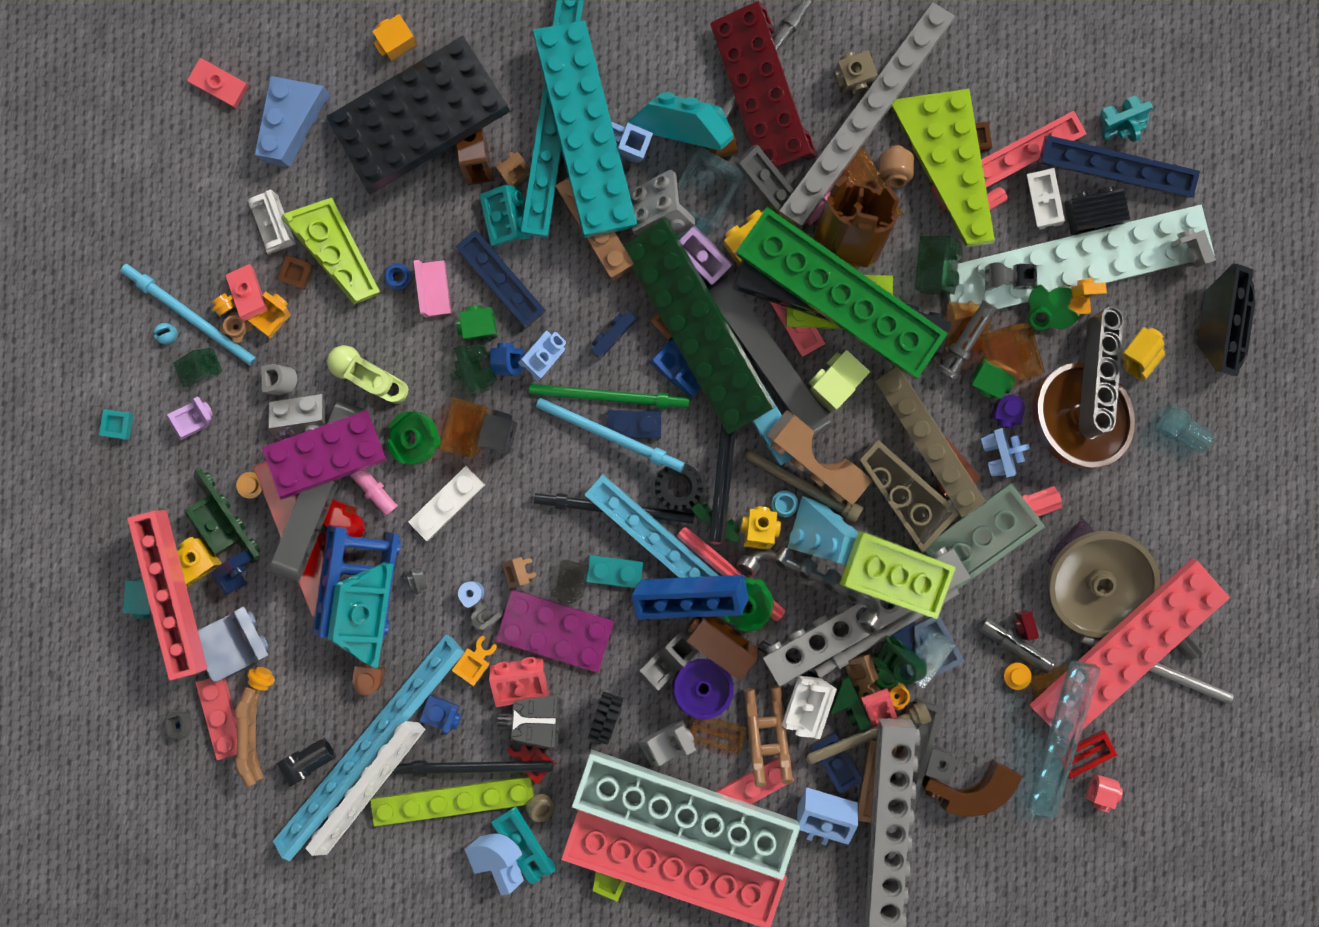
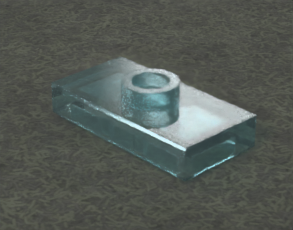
M933 628L914 653L923 659L927 666L926 676L914 682L923 689L955 647V643ZM908 665V673L911 676H914L913 668L910 665Z

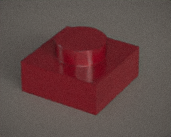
M1022 610L1015 612L1017 619L1013 623L1018 636L1021 635L1023 639L1028 641L1039 638L1032 611Z

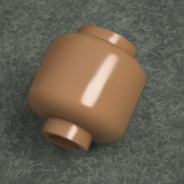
M895 145L880 155L879 178L887 186L900 188L911 181L914 176V155L903 146Z

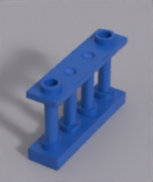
M328 525L312 633L321 638H328L335 584L339 583V578L343 574L357 575L375 567L345 564L342 560L343 551L347 547L382 551L381 564L384 562L393 564L382 642H384V635H387L389 630L387 615L396 555L399 554L401 549L399 534L385 532L384 540L350 537L346 533V528Z

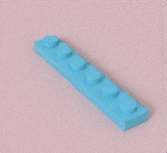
M604 474L585 493L587 498L679 578L719 576Z

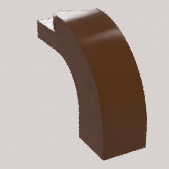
M992 759L982 780L970 788H953L926 775L923 778L922 786L927 790L925 794L933 799L940 801L943 798L940 806L946 812L958 816L974 817L988 814L1004 805L1015 793L1023 776Z

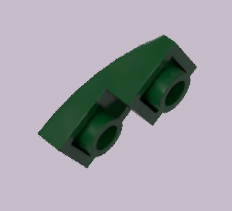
M698 502L690 509L710 528L712 509L707 503L702 506ZM730 519L726 522L725 538L738 542L740 538L737 534L740 532V529Z

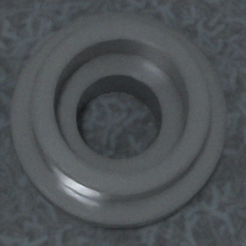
M414 567L410 568V574L406 575L410 591L416 590V593L420 594L421 590L427 589L423 571L421 568L416 570Z

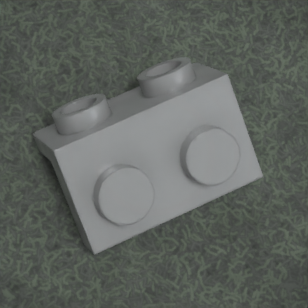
M322 394L269 402V430L276 442L326 425L325 399Z

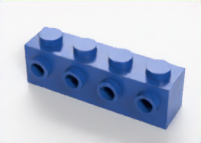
M744 575L640 580L631 595L637 619L742 615L749 600Z

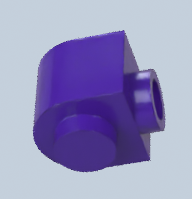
M1017 395L1003 396L1002 399L999 398L994 403L990 419L997 420L998 426L1013 429L1014 425L1022 424L1025 404Z

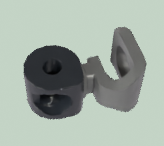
M1000 262L990 263L985 266V291H990L1003 284H1012L1013 289L1017 290L1037 288V265L1015 264L1012 269Z

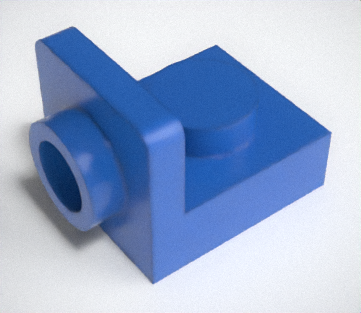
M430 694L419 721L442 729V733L448 734L452 728L456 730L462 717V714L458 713L460 705Z

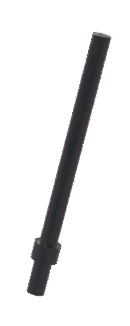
M535 493L534 504L555 506V509L559 510L572 508L603 512L591 500L568 497V494L557 493L555 496ZM642 507L654 519L694 523L695 513Z
M415 760L414 763H399L394 769L393 774H413L414 777H426L427 774L553 772V761L427 763L426 760Z

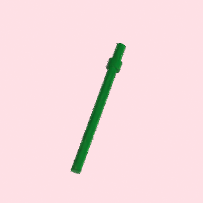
M530 384L529 394L656 405V408L667 409V407L689 408V398L668 396L669 393L658 392L657 395L541 384Z

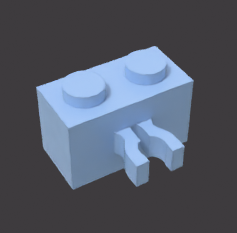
M806 787L797 807L799 830L807 832V840L812 841L814 835L821 836V844L827 845L829 839L849 845L858 827V803Z

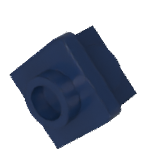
M247 550L227 559L211 572V575L225 595L246 585V581L241 573L246 570L244 566L253 559Z

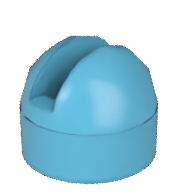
M158 324L153 331L154 338L161 344L169 345L177 339V330L171 324ZM167 329L170 330V332H167L159 336L160 332Z

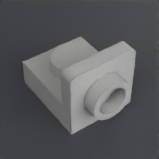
M1193 228L1177 234L1178 239L1170 243L1172 248L1187 243V256L1194 263L1195 268L1216 260L1205 229L1196 233Z

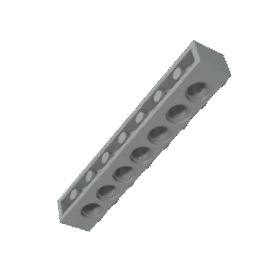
M944 546L930 554L933 559L956 567L948 590L971 578L954 549L946 550ZM873 597L880 607L879 618L882 621L880 629L912 611L896 604L891 608H883L880 604V599ZM848 601L836 608L837 614L830 618L825 614L813 621L814 627L804 631L801 628L789 635L791 640L781 645L780 641L766 648L765 650L768 654H765L763 659L779 687L871 635L859 628L856 613L860 608L868 607L861 603L851 604ZM837 621H844L848 624V631L844 635H837L833 631V625ZM816 634L821 635L825 639V644L819 649L813 648L809 643V639ZM790 648L798 649L802 655L800 660L796 662L789 661L786 657L787 650Z
M878 718L864 927H906V914L903 913V905L908 903V888L905 887V878L910 877V863L907 861V852L912 850V837L909 835V825L914 823L911 799H915L916 785L912 780L913 772H917L918 758L914 756L915 746H918L920 742L919 729H916L912 720ZM898 745L904 746L901 753L892 754L894 747ZM896 772L902 773L900 779L896 781L890 780L892 774ZM891 800H900V803L897 806H888ZM890 826H898L895 832H886ZM888 853H896L892 859H885ZM886 879H895L893 883L889 885L883 884V882ZM885 905H893L887 911L881 910Z

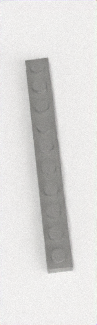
M932 2L780 209L779 215L800 229L803 228L953 23L955 15Z

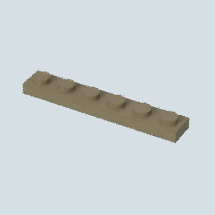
M896 367L875 382L961 517L967 516L986 504L985 498L904 373Z

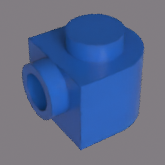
M497 343V348H490V366L492 371L499 376L519 375L523 370V366L518 362L524 356V349L513 348L514 343Z

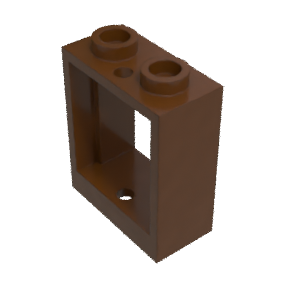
M717 616L693 617L689 623L687 642L741 681L757 660L758 647Z

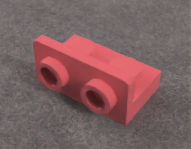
M527 657L520 661L500 662L490 666L489 682L496 707L512 705L517 700L549 696L543 657Z

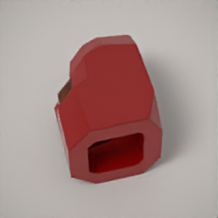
M332 500L323 525L326 527L328 525L343 527L347 529L346 533L349 536L362 537L366 527L363 518L357 514L356 508L341 501Z

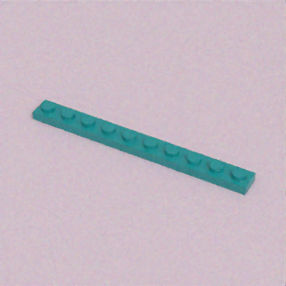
M557 0L553 26L581 21L584 0ZM545 83L543 85L521 228L522 235L548 238L555 185L557 183L561 157V147Z

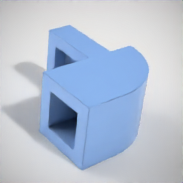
M611 122L620 158L629 162H641L653 133L630 123L623 127Z
M502 834L479 836L464 849L474 874L486 871L492 872L501 896L510 894L524 881L516 862L522 855V852L515 842Z

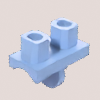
M546 330L518 363L530 371L533 378L538 381L565 351L564 345L566 341L557 332L550 334Z
M1005 427L994 430V433L981 438L985 452L995 449L1000 451L1001 459L988 462L991 476H1015L1017 471L1012 454L1015 453L1017 463L1024 462L1023 451L1030 449L1029 444H1020L1018 435L1010 437L1013 446L1010 448Z

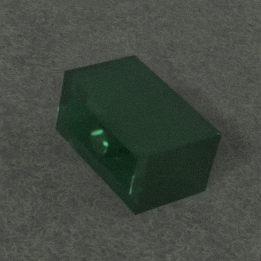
M920 236L915 290L923 294L955 295V290L960 280L958 261L962 257V246L959 240L952 236Z

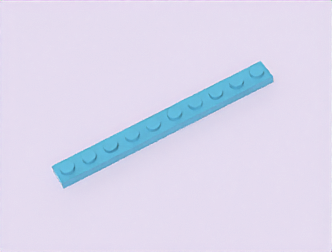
M446 634L273 840L283 859L290 861L329 813L342 800L345 793L354 786L361 777L362 771L377 758L378 751L392 739L395 729L400 724L408 721L464 654L462 648L452 637Z

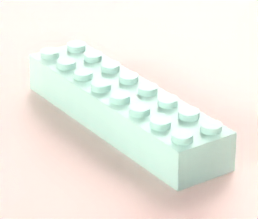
M592 749L572 805L573 808L781 880L784 878L800 829V825L795 819Z

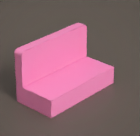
M414 260L420 314L425 318L451 315L445 261L422 263L420 260Z

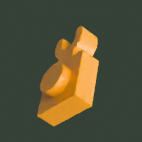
M484 636L477 639L476 650L472 652L467 648L452 668L454 673L472 686L475 685L489 665L484 660L485 656L494 653L497 647L496 644H493L489 650H484L481 646L485 639Z

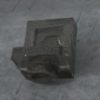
M567 559L562 560L557 585L551 590L550 596L558 598L559 602L565 604H572L582 598L585 593L589 566Z

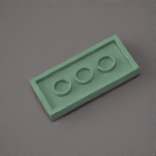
M1011 482L988 498L986 504L967 516L962 517L944 530L925 550L931 557V553L944 546L946 550L954 549L971 577L956 586L957 589L1045 528L1044 523Z

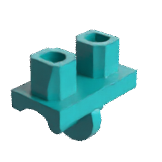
M1135 95L1123 102L1122 108L1124 112L1118 114L1114 106L1102 109L1099 118L1103 126L1101 135L1104 141L1117 135L1121 139L1128 137L1132 142L1140 140L1141 131L1147 128L1146 123L1149 122V111L1153 110L1151 102L1142 103Z

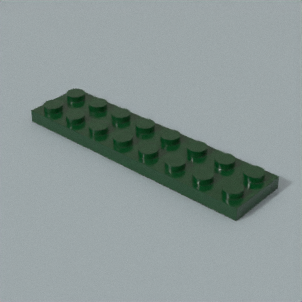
M663 218L624 244L625 250L634 263L631 267L727 434L729 435L776 408L668 219Z

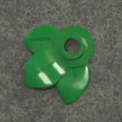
M1041 284L1033 289L1028 299L1031 307L1027 316L1029 325L1035 330L1043 331L1050 327L1062 330L1075 324L1080 315L1068 308L1072 299V289L1063 286L1048 292ZM1038 313H1044L1046 315V319L1039 320L1036 317V315Z

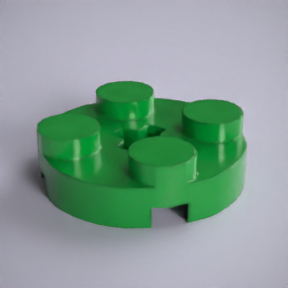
M402 412L392 420L388 429L391 430L390 439L387 438L388 449L393 458L400 463L408 465L423 464L433 456L435 449L441 443L433 420L423 412ZM411 432L416 435L415 443L409 442Z
M745 578L749 597L748 601L752 604L750 610H747L745 606L742 615L722 617L727 623L730 621L736 625V629L749 632L762 628L770 619L774 609V601L762 580Z

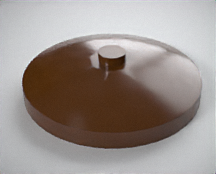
M1070 363L1052 371L1039 384L1034 395L1032 408L1034 425L1044 446L1058 460L1078 469H1098L1118 460L1129 448L1135 430L1133 406L1126 390L1119 382L1115 427L1112 431L1094 439L1084 437L1079 430L1084 363Z

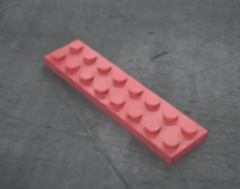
M1191 558L1029 705L1066 744L1069 743L1230 597L1197 560Z
M581 810L577 811L561 859L760 927H771L787 879L786 874L783 880Z

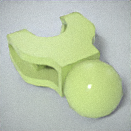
M342 345L335 347L329 353L327 365L335 377L348 379L366 391L394 404L403 402L407 397L408 386L405 382L361 358L358 351L353 347ZM392 383H396L399 387V393L395 396L387 394Z

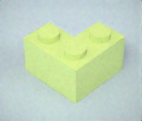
M847 350L842 354L836 352L827 362L830 366L827 371L821 369L808 382L812 386L809 391L813 397L830 413L837 410L870 373Z

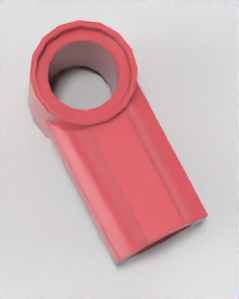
M1055 486L1029 495H1022L1037 516L1063 508L1061 496Z

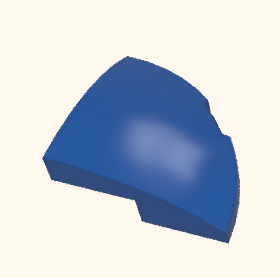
M671 338L649 362L677 388L690 397H694L700 385L675 341Z

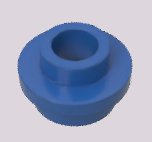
M395 263L386 269L384 279L390 288L403 290L409 286L412 275L408 267ZM396 273L403 274V279L399 282L394 280Z

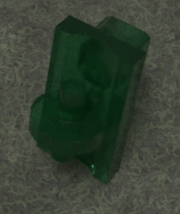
M460 345L455 347L454 351L458 360L454 362L456 371L450 374L451 380L459 379L462 387H468L470 394L488 391V386L494 383L497 378L491 367L482 369L479 361L487 358L488 355L485 345Z

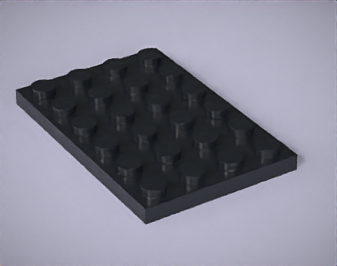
M461 36L326 117L365 189L371 195L511 111L464 36Z

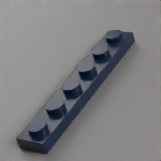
M1050 135L1044 136L1038 162L1039 164L1186 198L1194 197L1200 174L1199 170Z

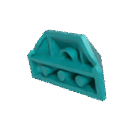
M670 92L660 93L627 122L652 132V135L720 151L733 140V132L721 107L700 102L692 97H677Z

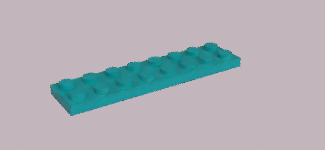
M586 21L533 29L532 35L583 238L636 228L637 221Z

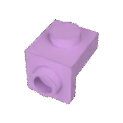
M197 396L193 398L192 403L167 414L166 418L179 440H182L210 426L213 413L206 402L202 403Z

